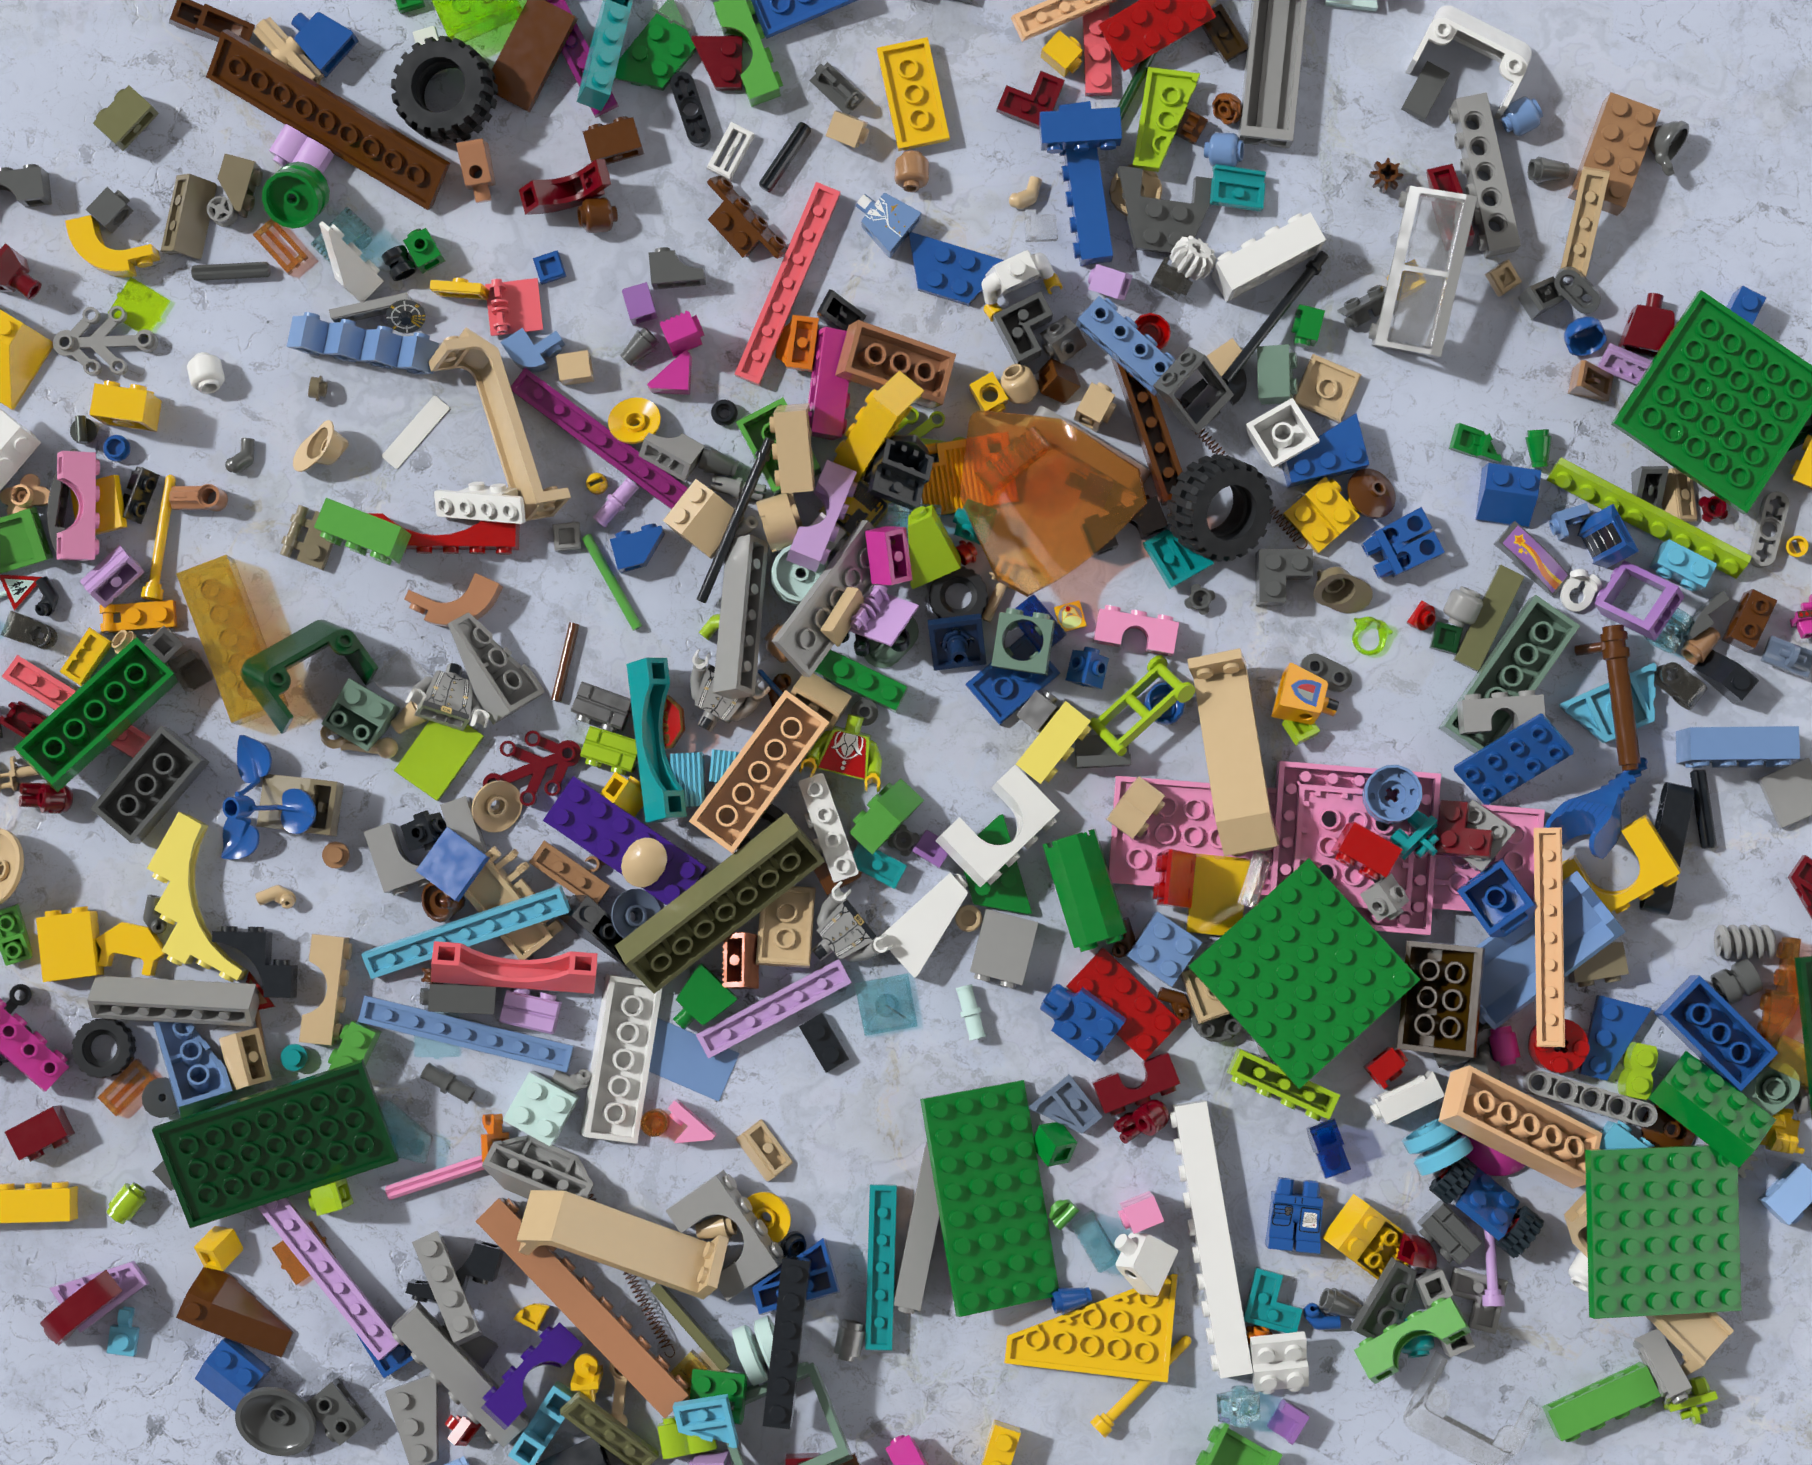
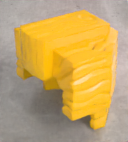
M1783 1108L1772 1116L1776 1121L1760 1145H1765V1149L1789 1154L1804 1153V1148L1798 1147L1800 1120L1792 1119L1794 1109Z

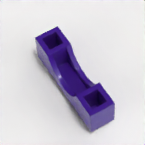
M560 1322L554 1328L549 1325L539 1336L542 1339L541 1343L536 1348L530 1345L520 1356L524 1361L516 1369L512 1365L501 1377L505 1382L498 1389L493 1386L482 1398L486 1403L481 1409L504 1430L527 1407L523 1397V1382L528 1372L543 1365H550L561 1369L583 1345Z

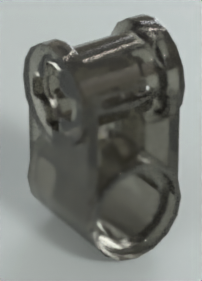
M11 610L1 632V635L21 643L25 642L41 649L52 648L58 638L57 632L51 626ZM40 633L44 634L43 639L38 638Z
M1676 662L1660 665L1654 672L1655 684L1670 695L1677 704L1687 710H1691L1708 689L1700 679L1693 676Z

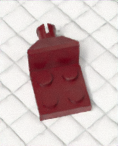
M5 243L0 249V292H15L17 290L27 299H33L39 293L42 284L28 274L30 270L27 259Z

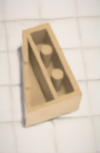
M810 403L777 406L773 413L774 417L769 418L770 431L776 435V443L772 444L773 460H778L779 470H775L776 487H781V494L814 491L815 488L814 461L811 448L812 430L809 426L808 415Z

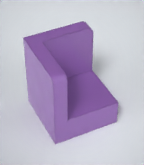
M647 282L622 290L632 325L658 318Z
M925 830L912 852L940 868L948 854L936 842L938 836L929 830Z
M1283 1398L1269 1420L1267 1427L1293 1445L1310 1417L1306 1412Z

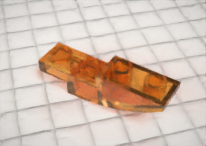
M1782 937V942H1779L1777 946V957L1780 959L1779 968L1774 973L1776 990L1765 989V994H1762L1760 998V1010H1763L1762 1020L1757 1025V1032L1769 1044H1773L1781 1036L1799 1006L1794 958L1799 957L1801 939Z

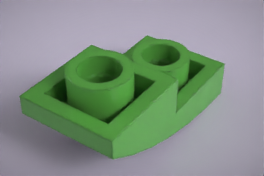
M18 904L0 909V952L6 966L33 957L27 929Z

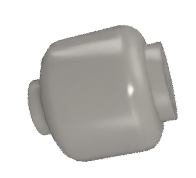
M1463 586L1460 589L1452 590L1443 609L1444 613L1450 617L1448 622L1462 628L1464 624H1474L1483 607V601L1479 598L1481 594Z

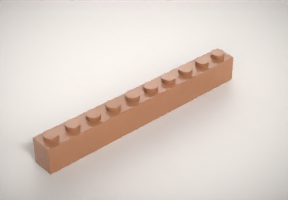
M498 1198L475 1222L663 1418H667L673 1412L674 1402L683 1401L690 1394L687 1389L690 1385L679 1374L675 1377L668 1370L671 1365L660 1354L656 1357L649 1350L652 1346L642 1335L638 1338L630 1330L633 1327L624 1316L621 1315L618 1318L611 1311L614 1307L611 1302L603 1295L599 1298L592 1291L595 1286L585 1276L580 1278L573 1271L576 1267L567 1257L564 1256L562 1259L555 1252L557 1247L538 1246L529 1256L518 1252L521 1242H518L517 1236L523 1219L517 1213L520 1209L510 1198L507 1200Z

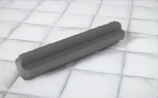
M268 262L193 265L191 268V275L195 281L269 277L271 274Z

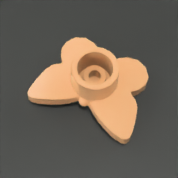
M27 474L21 479L20 484L3 489L0 493V500L8 506L7 515H11L33 506L48 505L50 490L40 486L38 476Z

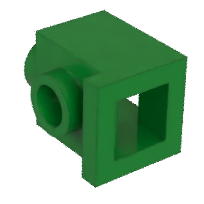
M1302 304L1298 305L1295 315L1300 317L1294 318L1291 333H1295L1294 345L1301 348L1315 346L1318 341L1325 310Z

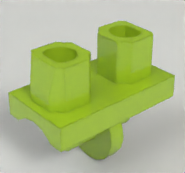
M1704 1376L1688 1380L1692 1386V1393L1688 1394L1689 1398L1686 1401L1674 1405L1673 1402L1665 1405L1664 1401H1662L1664 1410L1674 1412L1687 1408V1410L1679 1412L1681 1420L1690 1418L1694 1425L1700 1424V1415L1708 1413L1706 1405L1700 1407L1696 1405L1718 1399L1716 1391L1710 1389Z

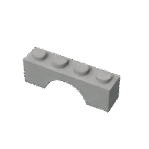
M435 1231L413 1241V1247L453 1343L460 1346L483 1335L475 1313L458 1280L452 1258L442 1235Z

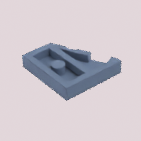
M1070 1074L1029 1105L1031 1110L1081 1134L1103 1118Z

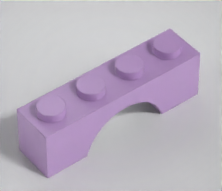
M829 460L826 461L814 494L824 504L826 517L816 525L798 528L789 550L787 561L814 572L817 571L820 563L825 565L831 551L826 548L829 541H835L840 527L835 526L838 518L844 519L849 505L845 504L847 496L853 497L858 483L854 482L856 471Z

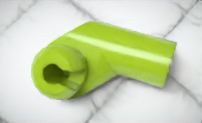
M720 614L711 616L698 632L708 641L719 629Z

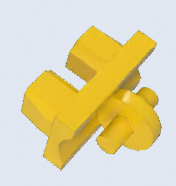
M585 1353L578 1356L575 1360V1371L570 1383L571 1391H580L591 1401L595 1402V1393H598L604 1373L603 1365H598V1361L593 1355Z

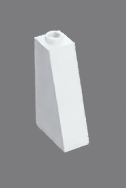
M949 873L883 933L888 935L883 938V944L885 946L893 944V947L889 950L914 978L922 970L968 894L965 889L968 884L958 873L955 876Z

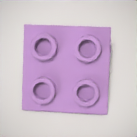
M874 585L873 591L869 595L870 597L864 599V603H861L856 615L851 617L852 622L850 625L852 627L849 631L892 646L919 608V605L887 594L888 588L885 585Z

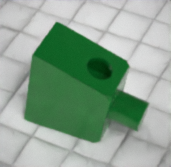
M699 964L676 998V1001L683 1009L673 1020L684 1030L695 1019L704 1026L734 1004L739 998L729 988L723 987V983L705 965Z

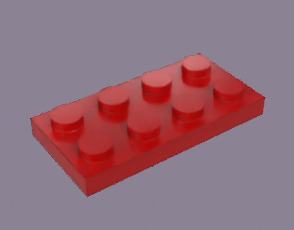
M1139 0L1100 23L1098 27L1120 67L1125 72L1214 19L1216 15L1207 0Z
M1103 947L1066 985L1072 993L1079 992L1082 987L1124 1016L1126 1021L1116 1035L1144 1061L1181 1023L1167 1007Z

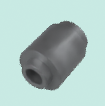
M848 1319L842 1320V1324L838 1326L834 1353L839 1354L838 1359L853 1362L855 1357H860L865 1330H863L864 1323Z

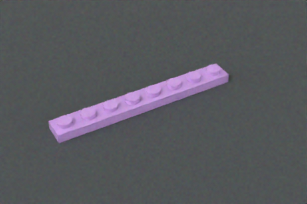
M287 1197L257 1207L378 1361L382 1360L399 1345L392 1336L393 1331Z

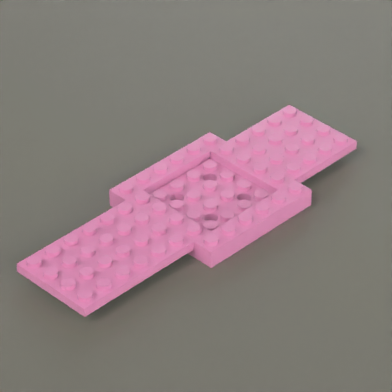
M1287 761L1277 762L1275 788H1267L1271 815L1279 835L1280 845L1268 851L1255 850L1241 856H1228L1250 859L1246 894L1267 896L1308 858L1318 868L1322 865H1328L1333 871V875L1329 880L1376 931L1431 935L1432 909L1472 912L1457 892V889L1481 871L1474 870L1469 866V862L1458 856L1436 854L1432 856L1426 852L1419 858L1415 854L1421 847L1419 845L1405 860L1398 857L1388 874L1392 873L1410 901L1401 907L1404 912L1396 918L1390 920L1387 916L1378 922L1360 896L1363 891L1374 884V881L1360 875L1358 867L1354 865L1347 867L1336 861V855L1331 853V850L1345 825L1351 822L1362 825L1391 842L1390 837L1399 828L1409 837L1416 830L1405 820L1398 824H1390L1386 831H1381L1376 826V820L1367 813L1363 804L1362 791L1368 778L1377 770L1376 768ZM1412 771L1418 777L1422 786V800L1417 810L1428 818L1432 815L1438 820L1441 803L1439 801L1441 774ZM1115 776L1113 809L1137 777ZM1142 778L1165 795L1162 799L1165 805L1157 816L1154 814L1150 815L1146 821L1149 827L1140 838L1136 835L1131 839L1112 825L1108 870L1112 883L1154 886V883H1159L1160 875L1159 872H1155L1156 857L1161 855L1162 851L1173 849L1193 854L1224 856L1215 820L1210 783ZM1387 789V795L1384 797L1385 800L1397 802L1395 798L1398 794L1397 791L1391 792ZM1480 804L1516 830L1486 868L1503 858L1532 901L1535 902L1534 828H1544L1545 809ZM1326 811L1333 812L1336 816V823L1332 827H1328L1322 822V816ZM1436 827L1435 830L1426 838V840H1428L1429 837H1430L1432 834H1435V835L1437 834V827Z

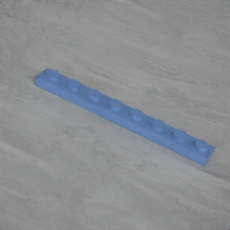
M364 995L358 1022L563 1072H568L574 1050V1045L442 1013L428 1012L421 1008Z

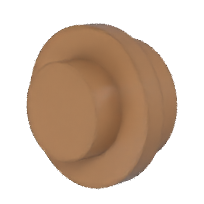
M341 842L327 844L322 852L324 863L328 867L335 869L345 866L350 857L347 846Z

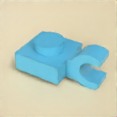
M124 1306L123 1309H119L118 1325L113 1324L110 1326L107 1346L108 1354L132 1357L137 1355L140 1328L132 1327L134 1307Z

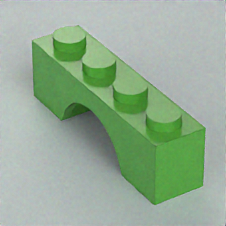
M719 0L714 2V10L723 34L725 36H742V39L752 49V61L749 67L741 74L742 84L751 107L780 97L779 87H782L783 83L779 72H773L770 65L774 60L769 47H763L761 39L765 38L760 23L755 24L752 15L756 13L751 0Z
M1443 1297L1434 1301L1431 1304V1308L1424 1312L1416 1311L1407 1317V1321L1402 1324H1392L1386 1327L1382 1335L1376 1338L1369 1337L1359 1343L1360 1347L1354 1349L1368 1378L1374 1384H1377L1399 1372V1355L1403 1347L1411 1339L1427 1335L1436 1337L1448 1345L1467 1335L1471 1330L1452 1298L1446 1299Z

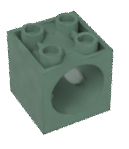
M1007 608L1006 613L1000 612L991 666L1047 675L1055 621L1050 620L1049 614L1033 612V617L1024 616L1023 610ZM1021 622L1035 624V630L1040 636L1043 635L1044 639L1041 651L1035 652L1029 657L1030 660L1027 661L1013 659L1012 656L1014 654L1009 647H1005V638L1008 631L1019 626L1018 623Z

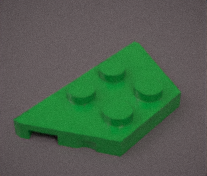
M673 0L665 2L619 58L614 81L617 79L630 82L632 85H646L652 89L664 91L669 85L672 76L679 72L696 52V48Z
M1003 814L997 816L977 835L983 841L993 845H1004L1011 842ZM1017 860L1010 867L1004 864L999 869L1002 875L991 885L986 882L979 887L964 871L974 905L1023 914L1032 913Z

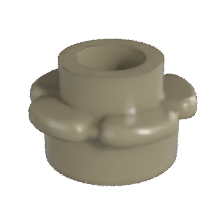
M320 375L319 378L311 377L309 383L308 397L315 398L317 402L321 397L325 398L327 394L328 382L323 381V376Z

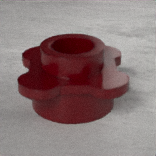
M1703 496L1699 499L1698 504L1702 507L1703 521L1711 522L1712 519L1716 518L1723 520L1728 516L1726 502L1717 496L1710 498Z

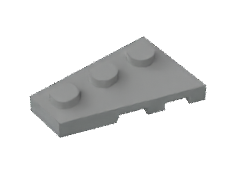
M428 1375L386 1390V1397L409 1465H426L439 1459L437 1383Z

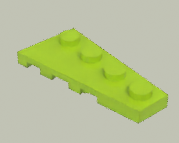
M1148 67L1133 168L1159 172L1200 79V73Z

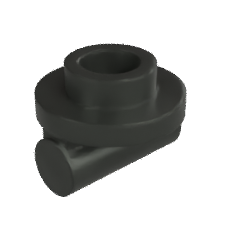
M77 415L70 427V435L76 443L89 444L97 436V426L86 416Z

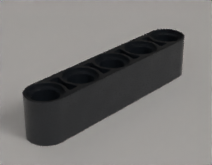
M1665 782L1660 795L1654 827L1680 867L1694 799V788ZM1677 881L1667 887L1661 884L1653 888L1655 893L1639 902L1640 910L1668 916L1672 909Z

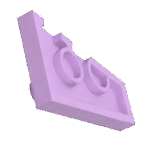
M135 1261L107 1269L122 1289V1292L115 1300L77 1328L79 1332L86 1330L149 1284V1281ZM103 1271L49 1289L61 1304Z

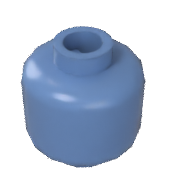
M1523 96L1508 105L1504 112V117L1501 118V122L1507 133L1512 131L1516 136L1520 137L1540 125V118L1543 117V113L1534 98L1530 100L1528 97Z
M1214 133L1210 138V142H1205L1204 157L1209 158L1211 166L1218 164L1236 167L1238 161L1242 162L1244 142L1239 140L1238 135L1235 133Z

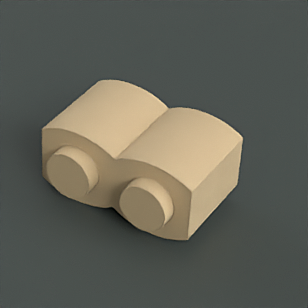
M1138 776L1106 820L1131 839L1136 835L1140 838L1149 827L1146 821L1150 815L1154 814L1157 816L1164 807L1165 803L1162 799L1165 795Z

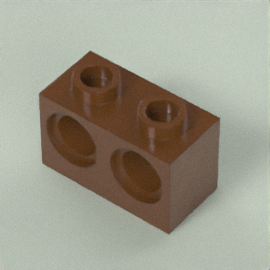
M1755 589L1744 592L1722 641L1745 652L1755 649L1778 600Z

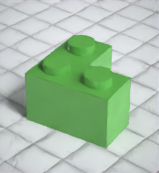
M901 778L894 785L889 782L879 794L877 793L868 802L867 806L870 809L867 812L863 809L854 818L853 822L856 825L849 833L873 855L896 829L911 816L924 799Z

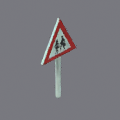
M0 574V580L5 591L0 592V598L8 596L15 611L37 586L35 582L42 577Z

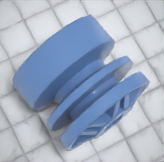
M1386 765L1377 769L1366 781L1362 791L1363 804L1367 813L1376 821L1384 824H1398L1410 818L1419 808L1422 800V786L1418 777L1410 769L1400 765ZM1387 789L1391 792L1397 791L1398 794L1395 797L1397 802L1385 800L1384 797L1387 795Z

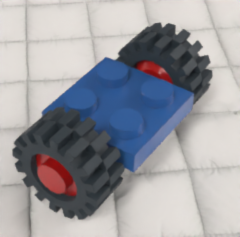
M1465 1156L1441 1169L1429 1186V1190L1446 1204H1450L1453 1199L1455 1200L1461 1194L1455 1206L1496 1238L1495 1244L1512 1258H1517L1526 1248L1528 1249L1530 1243L1536 1239V1235L1540 1233V1229L1544 1225V1220L1527 1206H1523L1522 1209H1518L1517 1213H1515L1520 1201Z

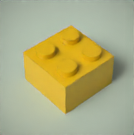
M104 381V384L94 383L89 415L105 425L157 432L162 401L154 396V392L148 391L145 386L131 384L130 388L120 387L118 382Z

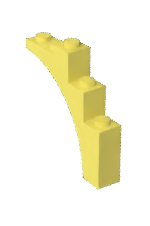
M178 812L147 869L154 872L152 877L165 884H167L168 880L170 881L154 909L161 913L159 918L167 923L174 925L177 922L162 952L168 954L167 960L176 965L182 966L183 963L192 964L196 957L197 964L206 969L214 967L221 971L219 973L220 977L230 982L244 980L249 970L231 959L216 942H212V935L205 925L198 906L195 889L196 862L200 844L209 825L187 813Z

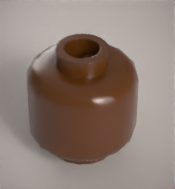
M605 197L585 199L582 202V206H578L579 226L581 228L584 227L587 233L608 232L612 229L613 222L618 220L616 206H611L610 201Z

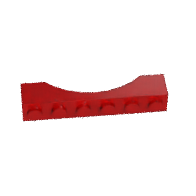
M367 513L396 524L383 513ZM480 521L466 530L443 535L420 534L405 529L411 534L406 549H416V553L431 554L432 549L443 550L444 554H459V550H469L470 554H485V550H496V554L510 555L512 550H519L520 524Z

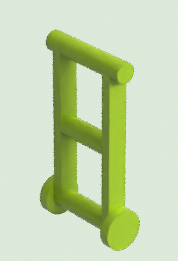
M1161 655L1155 656L1149 661L1147 665L1148 673L1098 718L1093 717L1090 719L1091 722L1088 725L1118 756H1123L1127 752L1126 747L1176 701L1180 703L1187 702L1195 693V687L1190 682L1182 683L1167 668L1168 662ZM1161 676L1174 690L1152 710H1149L1136 697ZM1129 705L1142 719L1120 739H1117L1105 726Z

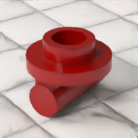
M1421 600L1406 623L1419 630L1428 629L1435 622L1434 607Z

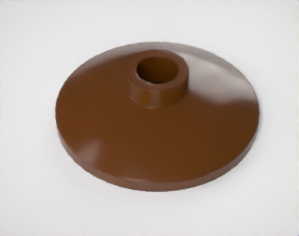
M1365 468L1355 472L1349 479L1347 488L1349 499L1355 509L1362 515L1379 519L1387 516L1393 510L1396 495L1391 482L1385 475L1377 470Z
M1655 1104L1654 1107L1658 1113L1657 1120L1652 1126L1641 1127L1642 1137L1655 1147L1691 1146L1695 1134ZM1648 1112L1645 1113L1642 1122L1647 1119ZM1673 1124L1675 1132L1670 1135L1667 1132V1127Z

